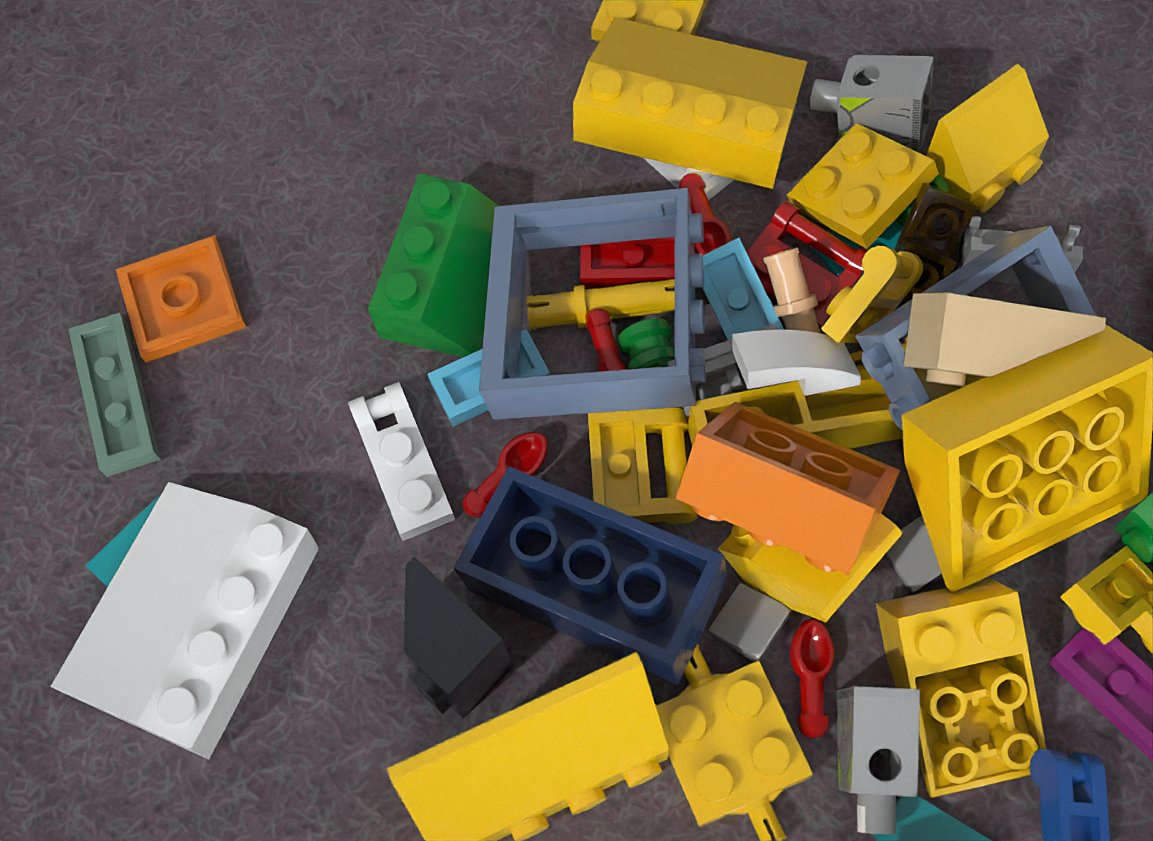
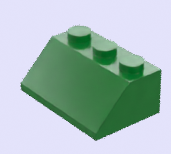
M421 173L418 174L368 307L379 338L459 357H465L483 349L494 209L499 206L497 203L470 184Z

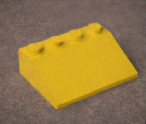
M614 17L588 60L573 102V141L684 168L709 172V174L773 189L807 61Z
M1106 324L1104 331L992 377H984L901 414L905 466L945 585L952 593L1118 514L1148 497L1153 431V352Z
M636 652L387 768L391 782L425 841H497L512 834L515 841H522L547 829L550 825L546 817L568 806L572 815H575L606 800L603 790L614 784L626 780L629 788H632L662 773L659 763L668 759L669 748L643 664Z

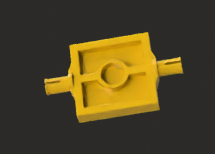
M697 644L692 654L697 669H694L691 661H689L684 671L690 686L679 696L656 706L668 744V756L699 827L726 815L748 813L760 841H772L763 822L764 820L767 821L775 841H782L787 836L783 832L771 802L784 789L811 778L813 773L760 661L758 660L729 674L711 675L700 651V646Z

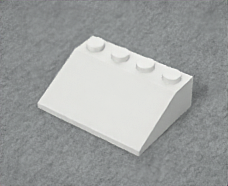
M168 482L51 687L206 759H210L319 547L309 530L305 527L256 506Z

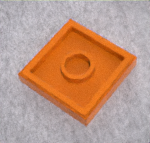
M215 235L116 269L139 354L145 363L247 327L220 243Z

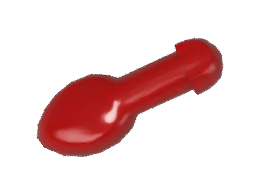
M688 173L679 181V189L688 188L692 214L702 213L704 242L694 243V249L697 254L701 253L703 256L731 242L732 235L727 225L719 218L714 217L704 190L707 186L702 177L696 173Z
M603 308L589 310L586 313L585 322L587 330L590 331L598 357V372L627 370L625 364L620 359L610 325L609 313Z
M527 432L511 439L500 452L497 468L475 490L470 489L466 493L462 502L466 514L475 518L482 516L508 466L532 476L538 472L548 452V441L545 435L539 432Z
M812 618L804 620L796 628L789 653L790 663L800 679L798 728L804 736L815 739L823 736L829 725V716H825L824 679L830 673L834 664L835 649L827 628L821 621Z

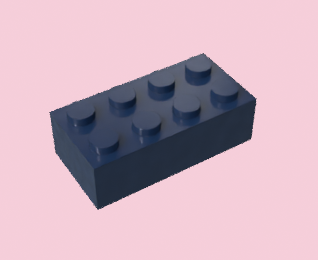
M508 466L453 568L469 591L619 659L637 652L644 670L677 685L684 674L727 581L725 556L723 554Z

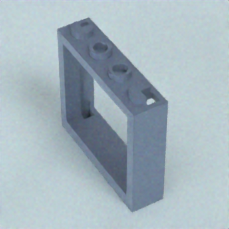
M688 188L495 207L479 392L493 420L696 406V383L706 381V368L703 348H695V334H705V315L702 299L695 300V288L704 287V265L702 254H694V243L704 242L702 213L692 214ZM675 237V366L518 378L527 250Z
M1052 226L1021 230L1013 233L922 292L953 293L966 296L1012 266L1032 306L1096 316ZM912 300L856 335L864 351L862 353L863 364L868 373L881 383L891 402L889 405L891 417L901 430V414L931 402L915 369L903 367L905 351L899 339L908 333Z

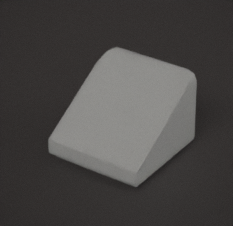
M922 515L901 529L903 534L885 553L886 558L911 595L943 577Z
M739 583L708 629V632L754 663L762 659L789 618L791 609L781 602Z

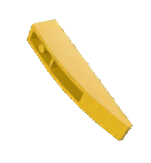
M914 368L931 401L987 377L966 375L964 386L926 382L928 370ZM858 370L861 375V383L858 386L804 396L797 380L696 401V406H690L688 433L692 447L697 433L734 402H738L848 449L903 438V431L891 417L889 412L891 402L881 383L876 381L867 370Z

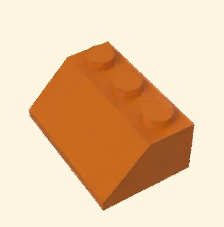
M734 402L697 433L676 499L691 505L698 515L714 521L725 520L746 529L754 540L770 546L782 545L804 555L807 562L818 569L829 572L840 571L849 575L867 545L900 470L738 402Z

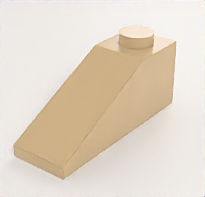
M953 293L913 294L903 367L928 370L926 382L964 386L966 375L992 377L1104 331L1106 318Z

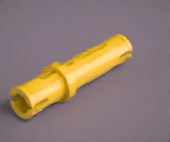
M675 279L587 290L585 285L574 286V291L537 296L529 295L526 297V303L529 306L527 308L529 326L531 330H536L537 328L578 323L579 328H586V313L593 308L607 310L610 319L675 312Z

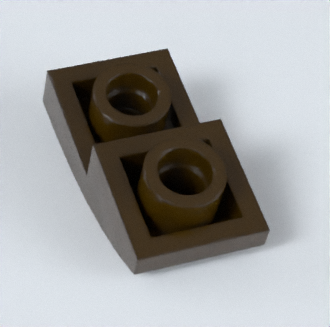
M923 182L894 249L897 253L904 251L917 255L923 264L922 275L903 299L912 300L913 294L926 291L951 274L957 263L952 254L977 208L972 201Z

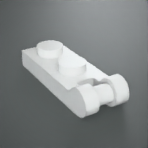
M397 382L384 387L386 392L366 401L364 396L348 401V404L398 532L404 541L455 520V517L402 387ZM394 413L398 424L377 431L374 421Z

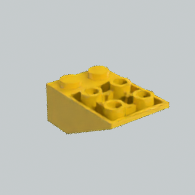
M987 578L955 593H952L948 588H942L876 603L885 654L895 687L900 689H920L918 761L929 796L931 798L1031 775V758L1037 750L1046 749L1018 592L991 578Z

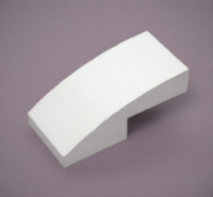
M761 330L732 334V352L748 389L798 380L805 396L858 386L861 383V375L845 344L837 343L829 335L800 330Z

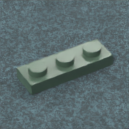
M120 312L69 328L99 470L106 477L161 460L127 320Z

